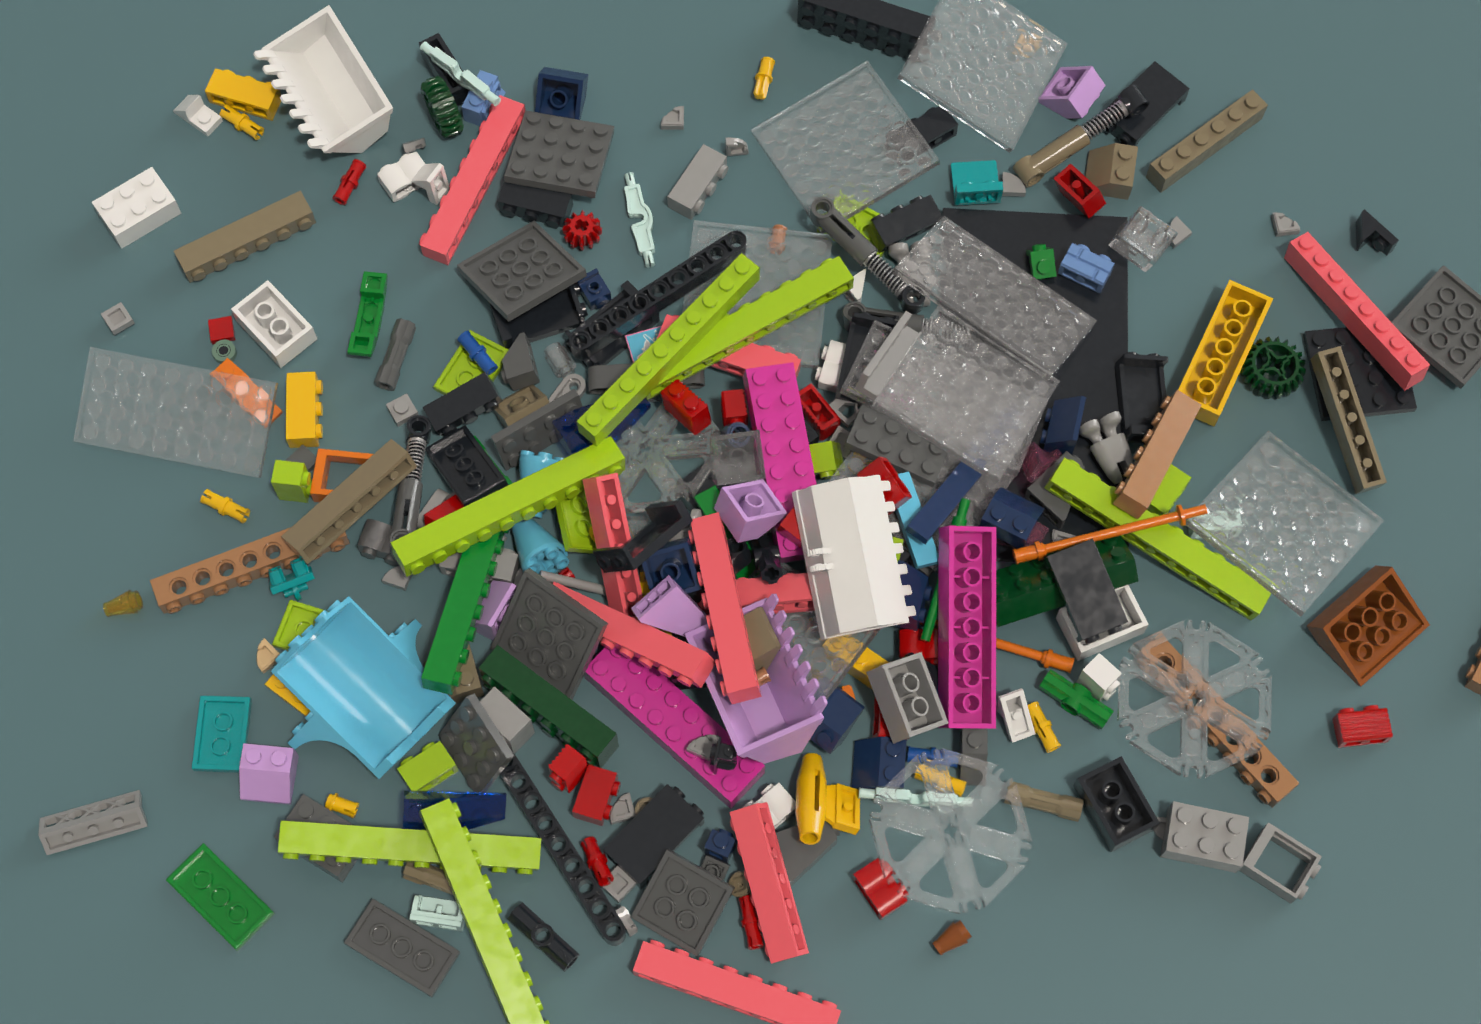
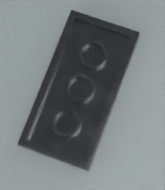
M466 425L425 448L427 456L464 507L508 485L504 476Z

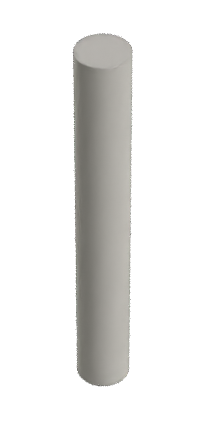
M543 570L539 573L540 576L551 583L556 582L564 586L606 596L604 585Z

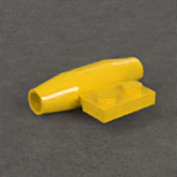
M808 753L803 756L796 781V821L800 840L807 845H813L820 841L825 821L832 825L833 829L856 835L860 830L859 789L839 783L827 785L822 757L816 753Z

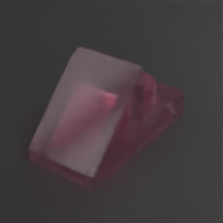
M1032 442L1020 457L1027 480L1030 483L1036 481L1063 454L1058 449L1050 453L1045 452L1036 443Z

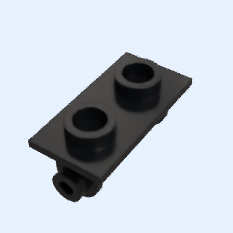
M720 736L718 743L712 744L710 753V765L714 766V774H717L718 768L733 770L737 765V752L734 746L723 744Z

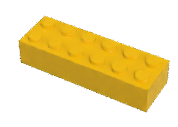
M1229 280L1178 389L1201 404L1195 418L1211 426H1215L1273 301V298L1232 280Z

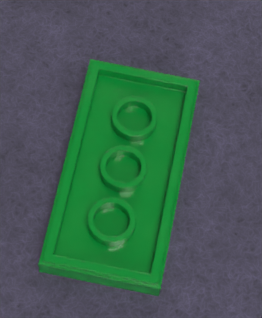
M204 843L166 879L236 951L275 914Z

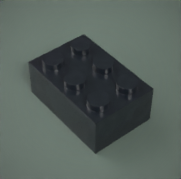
M1122 756L1077 778L1073 785L1080 799H1084L1083 804L1110 852L1154 831L1160 824Z

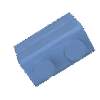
M1072 243L1061 262L1058 274L1100 294L1112 273L1115 263L1111 262V259L1106 255H1097L1090 252V249L1085 245Z

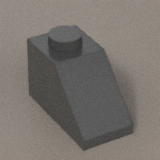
M524 332L520 333L502 359L504 369L501 370L503 381L505 384L509 383L513 391L540 382L531 344Z
M962 728L959 736V779L966 781V785L985 786L988 729Z

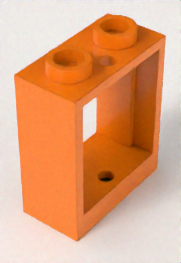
M318 448L310 490L313 501L320 502L333 491L326 489L331 462L362 465L373 454Z

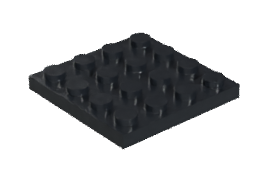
M1347 327L1304 332L1303 338L1321 421L1331 419L1310 359L1317 352L1341 346L1365 417L1415 412L1417 405L1413 388L1411 387L1404 391Z

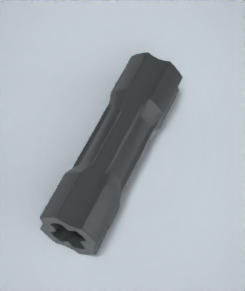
M401 318L396 319L387 352L374 381L377 387L388 391L395 390L402 363L416 330L413 322Z

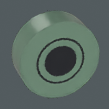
M220 340L213 345L212 355L219 364L227 358L233 362L237 356V350L231 341Z

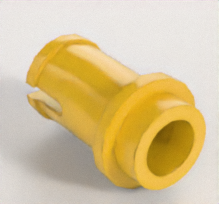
M330 793L325 803V808L330 811H335L351 818L355 817L358 811L356 808L359 807L358 802L339 797L338 793Z

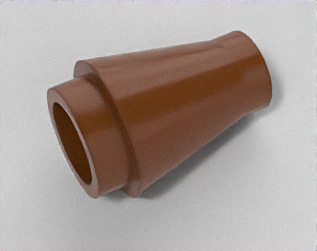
M961 920L956 923L952 922L932 944L939 954L943 955L950 950L967 944V940L972 936Z

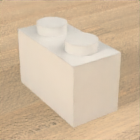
M1099 653L1082 670L1076 683L1086 687L1092 693V697L1101 702L1103 699L1108 701L1121 684L1118 680L1122 673Z

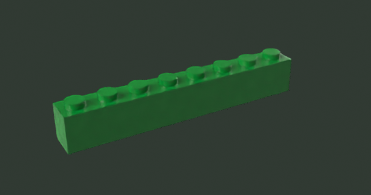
M509 530L500 531L492 535L487 541H479L462 552L421 677L423 688L453 695L455 687L460 686L462 672L460 670L462 664H467L469 658V650L467 648L469 642H474L477 628L474 626L476 620H481L484 610L482 601L483 598H488L491 588L489 580L491 576L494 577L496 574L498 562L495 561L497 555H501L503 552L504 541L502 539L504 533L508 534Z

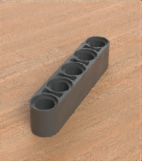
M633 363L589 367V393L604 394ZM704 370L682 381L683 385H686L689 389L704 387Z

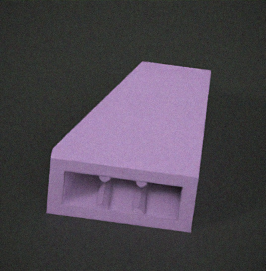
M669 575L631 608L641 623L686 637L685 633L707 624L706 613Z

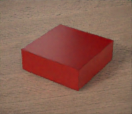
M232 316L208 320L212 344L220 340H236Z

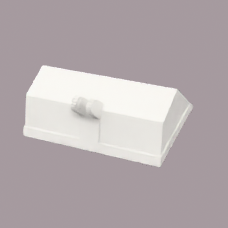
M330 5L267 44L261 50L253 53L257 60H267L270 65H264L262 68L265 74L277 75L279 78L272 80L273 88L283 89L288 93L280 96L282 103L294 104L297 109H291L289 114L293 119H303L305 121V124H300L298 129L303 134H312L314 136L313 139H308L307 141L310 148L322 149L323 153H363L388 131L390 114L393 112V107Z
M880 475L848 477L812 485L792 492L820 640L909 623L908 617L916 615L915 606H906L904 596L912 594L911 586L902 585L900 575L908 573L907 565L898 564L896 554L904 552L902 543H893L892 533L899 532V525L897 522L889 523L887 513L895 511V505L893 501L885 502L883 493L884 491H890L891 485L889 481H881Z

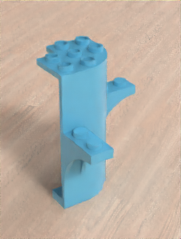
M348 596L342 602L336 600L327 611L324 610L316 617L314 626L310 625L301 636H296L288 644V651L284 650L275 659L278 664L271 672L311 711L305 717L307 723L301 722L292 731L294 737L288 742L292 748L297 749L304 743L317 740L338 744L353 753L380 779L456 702L446 693L423 688L421 677L424 667L416 651V635L422 625L416 619L409 625L404 622L394 633L392 632L388 636Z

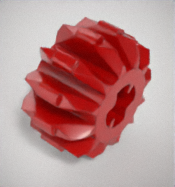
M583 210L578 216L573 212L571 215L572 219L566 218L565 226L562 228L565 242L571 243L573 249L577 246H580L581 251L584 250V246L592 249L593 243H599L600 235L602 234L600 220L598 218L594 219L592 212L587 216Z

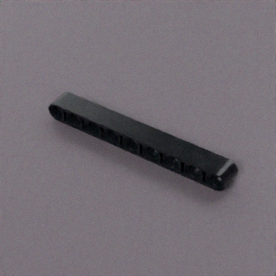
M738 230L729 232L575 331L569 338L572 355L579 360L587 359L725 270L741 253L746 254L745 234ZM734 243H738L741 246L733 247L731 245ZM713 256H721L722 258L716 260V259H713L712 257H713ZM695 268L703 269L700 272L693 271ZM677 280L683 281L682 284H674L673 282ZM656 293L664 294L661 297L654 296ZM638 305L644 306L643 309H635V307ZM617 318L625 319L623 322L615 321ZM599 330L605 331L602 335L596 334ZM578 343L586 344L582 348L576 347Z
M514 754L512 765L505 768L499 776L538 837L541 838V842L604 941L611 946L620 945L626 938L623 922ZM518 779L526 781L525 786L521 789L513 787L514 782ZM531 800L539 802V806L534 810L526 808L527 803ZM543 821L553 823L552 828L547 831L541 830L539 826ZM556 842H564L566 844V848L561 852L553 850ZM570 863L580 865L579 870L575 873L567 872L566 868ZM591 884L593 891L590 894L584 895L580 892L581 886ZM604 905L607 908V912L603 916H596L593 913L596 906ZM610 927H619L621 929L620 935L616 938L609 937L607 931Z

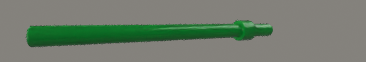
M961 498L957 514L953 516L950 526H966L967 519L965 518L970 500ZM938 579L920 640L930 642L938 615Z

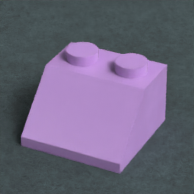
M1092 66L1060 67L1037 101L1066 119L1083 118L1094 101L1099 98L1101 91L1106 85Z
M764 479L722 487L714 507L738 543L760 538L787 516L786 510Z
M495 580L491 582L488 598H483L482 601L484 610L481 620H476L474 626L477 628V633L494 640L517 585Z
M243 743L239 766L240 800L291 805L299 758L295 749Z

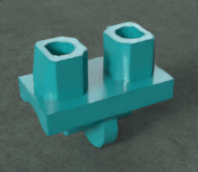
M300 557L290 562L293 573L284 575L281 566L268 570L270 577L269 586L272 595L283 591L285 598L295 595L297 601L302 599L300 592L308 590L306 582L315 579L311 566L308 567Z

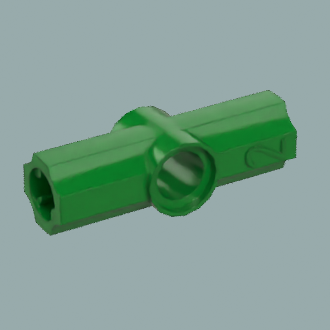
M1050 669L1038 687L1059 701L1065 711L1074 716L1080 715L1101 730L1114 712V710L1092 697V693L1086 687L1079 683H1071L1052 669Z

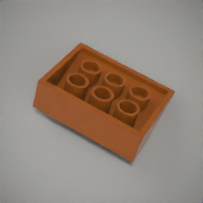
M1375 565L1310 622L1307 628L1319 646L1358 686H1362L1430 624L1393 567Z

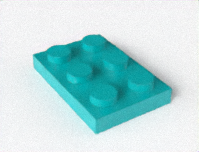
M200 696L192 761L193 771L239 773L243 743L247 744L252 705L250 697Z

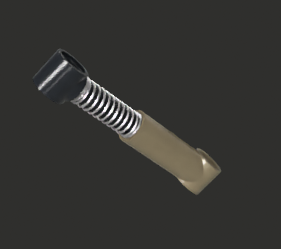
M1130 85L1119 94L1118 101L1114 105L1107 107V110L1097 114V117L1094 116L1093 119L1084 123L1083 126L1076 125L1033 155L1021 158L1013 166L1014 172L1026 187H1032L1044 177V174L1088 146L1090 139L1092 140V137H1096V134L1099 135V132L1102 133V130L1106 131V127L1109 128V125L1113 126L1112 123L1116 124V121L1127 117V115L1136 117L1144 112L1150 104L1136 85Z

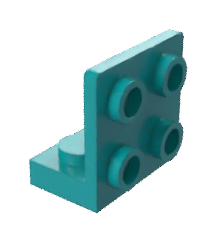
M995 160L951 163L955 205L1001 203L1003 182L998 180L997 163Z

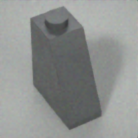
M1068 451L1027 488L1024 497L1045 508L1042 514L1059 530L1065 523L1071 505L1044 487L1064 457L1076 461L1080 468H1085L1080 458L1076 455H1071Z
M824 822L820 841L813 845L801 842L798 826L776 832L790 886H793L836 845L837 836L840 835V832L837 829H833L832 825L828 822Z

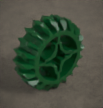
M439 76L431 77L421 83L423 99L441 136L444 138L454 137L462 132L464 125L461 114L443 78Z
M1268 336L1265 341L1259 339L1255 344H1252L1242 366L1241 375L1247 376L1244 381L1245 384H1252L1250 387L1251 391L1258 389L1259 396L1266 393L1267 398L1270 399L1274 394L1279 399L1282 395L1289 396L1291 391L1295 392L1299 387L1298 385L1302 384L1303 376L1306 373V369L1303 368L1306 360L1301 359L1302 352H1295L1296 345L1288 346V339L1281 343L1279 336L1274 341ZM1258 357L1262 360V366L1259 370L1256 367V359ZM1287 366H1289L1291 371V377L1288 379L1285 377L1286 372L1284 371Z

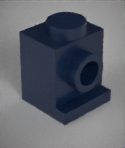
M596 268L586 273L587 276L577 282L580 294L591 311L596 308L600 309L611 301V292Z
M712 829L704 846V854L711 855L728 863L737 845V840L732 838V833L724 829H719V831Z

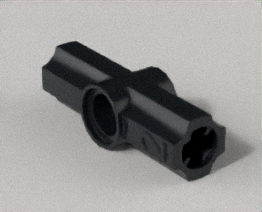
M765 533L760 538L751 540L755 569L756 571L759 570L762 580H766L768 584L778 582L783 573L778 545H774L772 537Z
M523 902L507 918L537 949L541 950L564 972L580 956L579 953L553 931L550 925L541 920ZM546 931L550 933V938L547 942L540 943L536 940L540 932Z

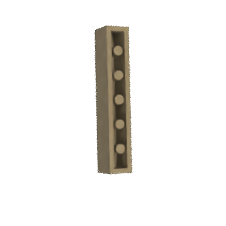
M1252 89L1150 163L1146 178L1162 193L1263 118L1268 104Z
M300 190L174 250V253L188 281L191 283L204 279L206 275L214 271L223 270L227 265L237 260H244L258 250H265L279 240H286L300 230H307L316 221L311 208Z
M1341 346L1317 352L1310 360L1355 493L1359 494L1377 489L1387 483Z
M390 439L281 537L297 556L306 564H309L409 475L417 465L404 448Z

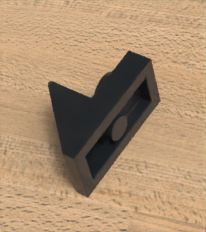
M1364 209L1356 221L1357 251L1370 241L1375 249L1383 252L1386 256L1389 255L1399 240Z

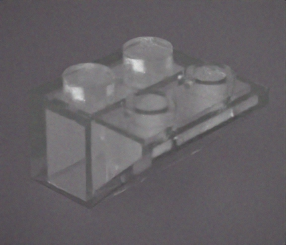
M1140 206L1119 227L1108 246L1146 273L1178 235V232L1154 216L1149 210Z

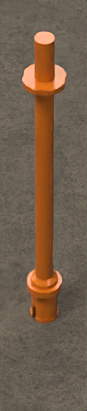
M1179 504L1176 505L1175 512L1047 544L1035 541L1033 545L1012 549L1016 565L1034 559L1041 561L1048 553L1067 549L1092 538L1096 542L1179 521L1180 525L1184 526L1186 525V519L1207 514V507L1203 504L1183 509Z
M938 620L935 622L934 629H938ZM996 638V648L1040 661L1043 667L1047 669L1052 667L1071 673L1075 658L1054 653L1052 649L1042 652Z

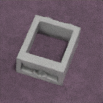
M1268 822L1244 858L1243 867L1239 871L1287 902L1292 903L1297 898L1301 900L1309 888L1305 884L1309 877L1314 879L1319 872L1321 865L1318 862L1322 856ZM1270 840L1307 863L1292 890H1289L1254 867Z

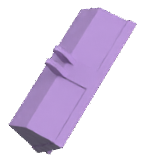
M771 594L769 598H764L742 608L745 615L758 607H763L781 645V648L767 669L771 682L760 686L762 697L731 704L729 697H724L722 694L720 681H724L723 674L718 673L716 664L705 681L737 755L743 758H751L763 764L802 753L815 730L824 719L822 712L828 704L825 696H820L815 700L814 694L819 688L817 679L813 678L807 683L806 676L811 670L809 662L804 661L800 666L798 664V659L803 652L801 645L795 644L792 649L790 647V642L795 635L793 628L787 627L784 632L782 630V625L787 618L785 611L780 610L776 615L774 613V609L779 602L777 594ZM708 624L685 633L689 644L706 651L714 660L719 658L718 651L714 652L710 637L714 636L713 629L709 630Z

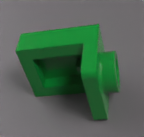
M1046 244L1032 245V250H1026V255L1029 256L1031 277L1033 280L1057 276L1053 248L1046 247Z

